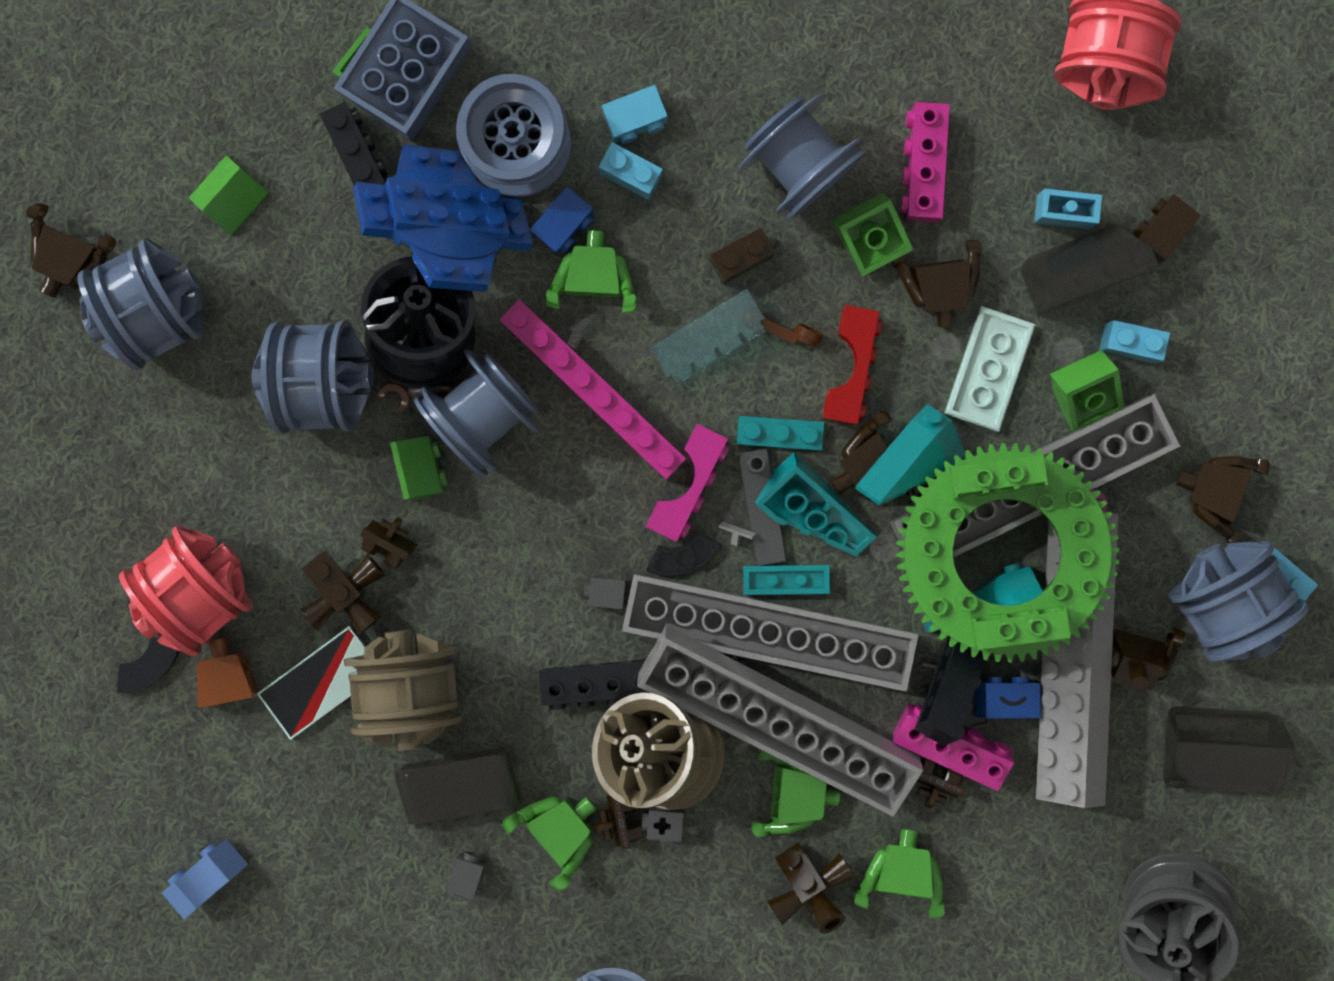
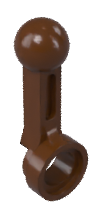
M750 307L742 314V323L746 328L750 330L760 328L794 345L799 340L807 345L816 347V344L821 343L824 336L818 330L798 323L795 328H788L764 317L763 312L756 307Z

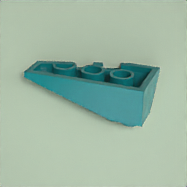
M927 404L909 422L861 479L855 489L876 504L881 505L905 494L910 488L919 484L921 486L927 484L925 480L927 476L930 478L936 477L934 469L937 468L945 472L943 464L945 461L954 466L955 455H958L963 460L965 451L951 419Z
M794 452L773 471L755 501V504L776 523L784 526L787 524L800 530V533L807 536L813 535L826 541V544L855 556L877 538L876 534L832 488Z
M1020 562L1004 566V572L994 575L971 591L978 598L997 605L1021 604L1043 592L1030 566H1021ZM932 621L923 625L925 631L931 632L929 629L933 623Z

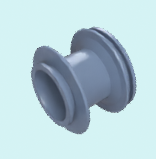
M501 74L481 82L469 93L458 113L456 136L460 152L472 174L485 187L499 189L500 194L505 196L526 197L548 188L564 171L571 150V135L565 111L557 96L540 81L519 74ZM520 116H527L530 119L528 121H522L520 120ZM494 128L498 129V134L495 137H490L491 131ZM511 128H517L519 135L515 138H509L507 131ZM532 131H537L541 135L539 139L531 140L529 134ZM499 147L507 148V153L504 156L496 154ZM521 148H526L529 151L528 155L524 158L517 156V152Z
M823 94L817 95L806 104H803L805 101L803 95L797 97L766 122L743 147L745 152L750 150L752 152L743 160L739 169L744 171L761 160L788 192L785 201L776 210V213L779 214L786 210L789 213L785 217L787 221L792 220L818 199L868 152L866 148L860 151L857 148L862 142L861 138L855 139L848 145L838 147L811 115L824 100L825 96Z
M465 349L464 353L476 370L445 398H441L431 389L423 387L422 394L424 399L417 396L414 402L426 421L448 447L470 469L485 478L488 475L486 468L492 471L498 470L497 463L490 454L489 448L520 421L534 433L539 434L540 428L529 414L532 412L536 415L539 413V410L518 383L490 354L486 353L483 355L485 358L483 362L472 351Z

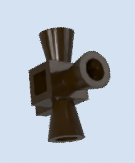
M326 550L322 551L302 568L304 573L324 596L300 609L305 620L315 630L319 631L335 611L337 613L347 611L359 635L382 617L361 600L367 594L362 588L386 576L379 564L369 554L362 559L351 574L344 572Z
M799 842L775 857L794 889L767 900L779 922L784 925L804 905L811 915L814 914L821 933H829L839 928L844 923L845 916L832 903L836 899L829 888L856 878L841 854L839 853L820 873L815 869Z

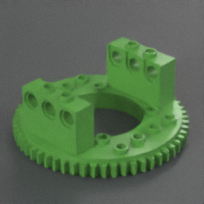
M1001 443L999 451L995 450L993 444H989L987 453H984L979 446L976 449V456H973L969 450H966L965 460L955 455L954 466L947 461L943 463L945 472L937 468L934 469L936 479L934 480L928 476L925 478L929 487H917L922 496H911L910 498L916 506H906L905 508L911 514V517L901 518V521L907 525V528L898 529V533L906 537L904 540L896 542V545L904 547V551L896 553V557L903 559L905 557V562L897 565V569L906 570L907 572L899 577L900 581H909V585L903 591L913 592L908 602H918L919 605L914 610L915 614L925 612L921 622L932 621L933 623L929 629L931 632L941 629L940 640L950 636V647L960 642V652L962 653L968 647H971L972 657H975L979 651H982L983 660H987L990 654L993 653L996 662H999L1002 654H1005L1009 663L1012 662L1014 654H1017L1021 662H1024L1026 653H1029L1033 660L1037 659L1038 650L1044 656H1048L1049 646L1059 651L1060 641L1070 645L1069 638H1071V634L1077 638L1081 637L1078 628L1082 627L1086 630L1090 628L1086 622L1087 618L1095 621L1098 619L1093 612L1094 609L1104 610L1105 607L1099 602L1100 599H1110V596L1105 592V588H1114L1115 585L1108 581V579L1118 574L1110 568L1112 565L1119 564V560L1112 558V554L1119 552V548L1111 546V542L1118 540V536L1110 535L1109 533L1110 530L1116 527V524L1106 522L1112 516V513L1101 510L1107 502H1097L1096 498L1101 492L1099 490L1090 492L1089 489L1093 482L1089 481L1083 484L1084 473L1081 472L1074 475L1075 465L1073 464L1065 469L1063 467L1064 458H1060L1056 463L1053 462L1054 453L1052 452L1045 458L1044 454H1042V448H1038L1034 454H1031L1030 445H1026L1024 450L1020 452L1017 443L1013 444L1011 451L1007 450L1005 443ZM1014 500L1032 506L1048 519L1058 538L1060 557L1054 578L1038 596L1021 604L997 605L978 598L962 583L955 569L953 544L959 526L973 510L992 501Z

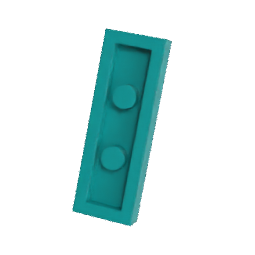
M738 416L736 445L822 451L824 422Z
M829 565L743 566V595L830 594Z

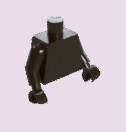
M35 203L26 210L27 217L33 218L31 222L30 260L33 263V270L46 275L39 291L56 299L62 284L78 289L77 277L80 271L84 269L93 271V268L104 264L108 258V253L115 248L116 240L105 232L104 236L100 234L98 238V249L47 226L43 221V217L47 214L49 206Z
M966 240V249L969 255L967 259L909 266L906 263L905 254L892 261L893 267L899 268L897 272L913 304L916 307L922 308L927 313L937 312L938 327L954 326L953 309L966 308L968 301L975 295L980 277L979 257L982 251V244L978 240Z
M879 411L871 418L872 422L868 421L842 449L843 459L839 463L844 473L831 480L838 495L853 488L858 497L864 496L868 501L873 502L855 488L887 450L880 434H875L879 426L893 420L886 411ZM919 484L908 489L905 494L897 498L908 496L910 492L913 495L920 493L917 487L921 485Z
M1240 456L1213 457L1208 463L1201 465L1198 474L1182 469L1176 485L1192 490L1188 503L1193 505V513L1214 531L1225 537L1224 540L1226 542H1243L1247 534L1234 531L1231 524L1235 521L1252 470L1268 476L1270 463L1264 459Z
M1173 627L1174 634H1167L1166 642L1168 646L1166 647L1165 642L1113 628L1112 677L1118 681L1131 684L1132 688L1137 691L1154 688L1157 680H1164L1171 671L1178 654L1177 647L1180 648L1183 644L1185 632Z

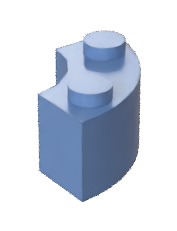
M227 839L218 845L212 842L199 853L203 858L185 873L180 869L167 880L170 886L162 894L183 919L187 918L248 865Z

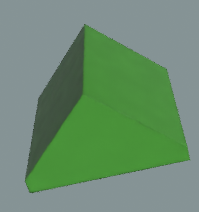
M226 155L191 194L189 199L224 230L233 235L270 193Z

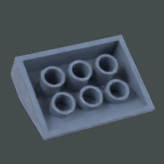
M390 0L333 89L391 130L413 142L473 46L468 36L410 0Z

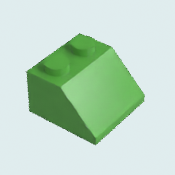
M883 193L832 219L845 249L862 277L913 250L891 199Z
M1102 350L1050 374L1053 393L1072 432L1124 407L1119 369Z
M424 436L390 443L404 500L413 501L446 492L444 486L448 485V478L445 469H440L437 458H441L442 455L438 441L433 442L432 437Z

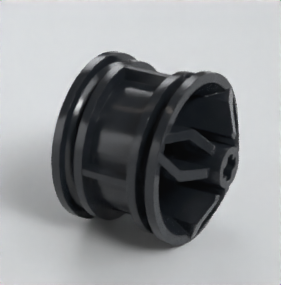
M413 256L404 257L380 268L370 278L363 291L361 316L365 328L366 350L374 367L390 381L409 388H431L455 378L469 362L464 351L469 349L473 352L475 347V329L473 324L475 320V299L473 291L429 288L412 259ZM436 302L439 303V304H436L435 309L432 311V307L434 306V304H435ZM407 335V338L405 339L402 345L397 343L399 340L403 341L404 337Z

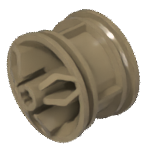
M411 630L386 632L385 637H378L364 648L363 655L344 659V666H352L357 670L349 673L348 679L350 683L352 719L361 721L359 724L350 727L351 734L387 748L393 747L392 734H394L396 750L405 751L422 748V741L423 744L430 743L444 733L446 726L462 722L463 714L451 711V709L459 706L455 682V662L445 661L448 656L457 653L456 647L424 634L415 633L416 649H413Z
M652 693L632 694L613 704L601 718L592 743L593 766L601 786L616 801L635 808L657 807L667 810H681L696 805L705 799L716 786L723 770L725 758L724 740L720 728L684 711L670 699ZM651 722L652 729L649 730L647 725ZM666 773L670 778V781L667 784L665 779Z

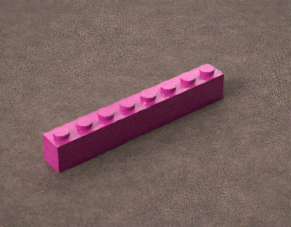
M520 299L499 319L511 333L665 480L686 460L675 447Z

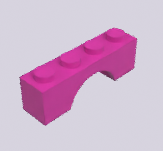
M696 424L684 448L694 466L693 484L685 495L676 500L658 501L646 525L647 528L677 542L679 537L685 539L692 525L687 520L691 512L698 513L704 501L700 494L704 486L711 487L717 475L713 468L717 460L723 462L730 447L725 445L728 440L727 438Z

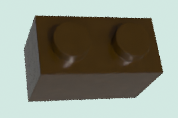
M1175 194L1166 200L1163 198L1159 199L1151 209L1154 215L1148 222L1143 220L1133 232L1136 237L1131 244L1156 264L1168 258L1201 216Z
M759 228L711 254L710 262L724 285L772 259L775 252L762 228Z

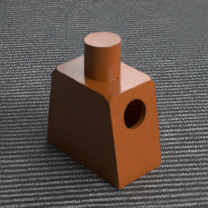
M226 638L209 641L212 658L197 662L198 708L258 696L257 693L259 691L244 652L229 654Z

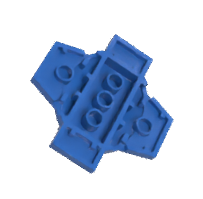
M404 144L396 175L388 177L385 185L356 182L353 189L362 236L391 238L399 246L402 243L408 245L414 253L412 259L429 288L486 292L490 285L494 255H498L502 249L529 251L533 245L522 200L501 198L499 189L486 188L478 183L459 151Z

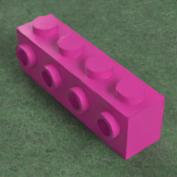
M915 102L911 111L906 113L905 127L910 128V137L905 139L904 156H908V167H904L902 172V185H907L906 196L901 197L900 213H905L904 221L939 223L943 219L950 104Z
M908 702L893 730V743L999 791L1014 764L1013 751L1009 746L1000 741L993 742L986 739L983 734L974 729H965L960 740L943 746L914 730L923 705L915 706Z

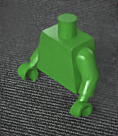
M587 231L586 246H574L573 252L567 253L563 257L551 287L546 293V305L556 309H560L559 296L564 291L566 295L620 298L621 295L624 298L622 312L634 311L637 307L633 284L625 259L620 255H615L614 248L604 247V232Z
M761 749L759 750V760H774L776 764L770 819L773 821L768 824L753 821L752 832L756 837L767 836L768 832H771L772 835L791 834L813 825L815 820L823 819L825 805L838 806L840 800L838 789L826 788V782Z
M552 796L528 805L518 811L517 815L514 813L506 817L502 825L509 835L519 823H526L527 829L560 868L562 867L561 874L549 882L551 886L560 891L570 884L571 880L569 877L575 874L592 844V836L590 835L592 826L586 819L597 810V807L588 796L575 806L567 797L560 799Z
M901 829L899 846L886 845L885 849L876 852L861 881V889L856 888L854 903L856 906L867 909L868 895L870 892L876 891L930 899L932 902L928 913L930 915L929 918H941L944 916L945 909L942 901L943 882L936 859L930 856L929 850L916 848L917 831Z

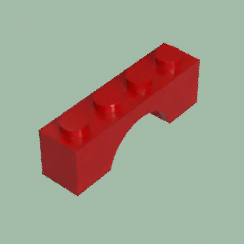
M845 305L842 308L837 336L844 340L853 352L855 360L854 371L846 384L829 389L826 392L822 420L853 426L858 424V420L863 421L866 411V404L862 403L864 392H869L872 376L867 375L869 364L874 365L877 348L873 347L874 337H879L882 328V320L878 319L879 311Z

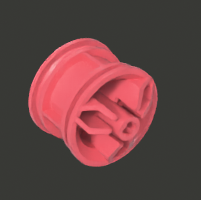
M1073 0L1069 7L1070 20L1064 50L1061 55L1060 64L1055 68L1054 79L1056 82L1092 106L1104 110L1132 107L1164 97L1167 89L1165 82L1167 68L1176 33L1181 27V16L1174 9L1159 0Z
M177 524L172 529L174 538L171 536L165 538L157 550L144 561H138L133 566V571L124 569L119 574V579L130 598L129 609L132 622L136 628L148 639H151L159 632L157 635L159 639L157 641L160 644L195 657L202 651L201 644H207L216 632L230 620L236 619L240 615L239 609L244 612L250 611L253 608V603L245 590L240 564L241 560L233 549L223 542L212 551L217 546V540L214 537Z

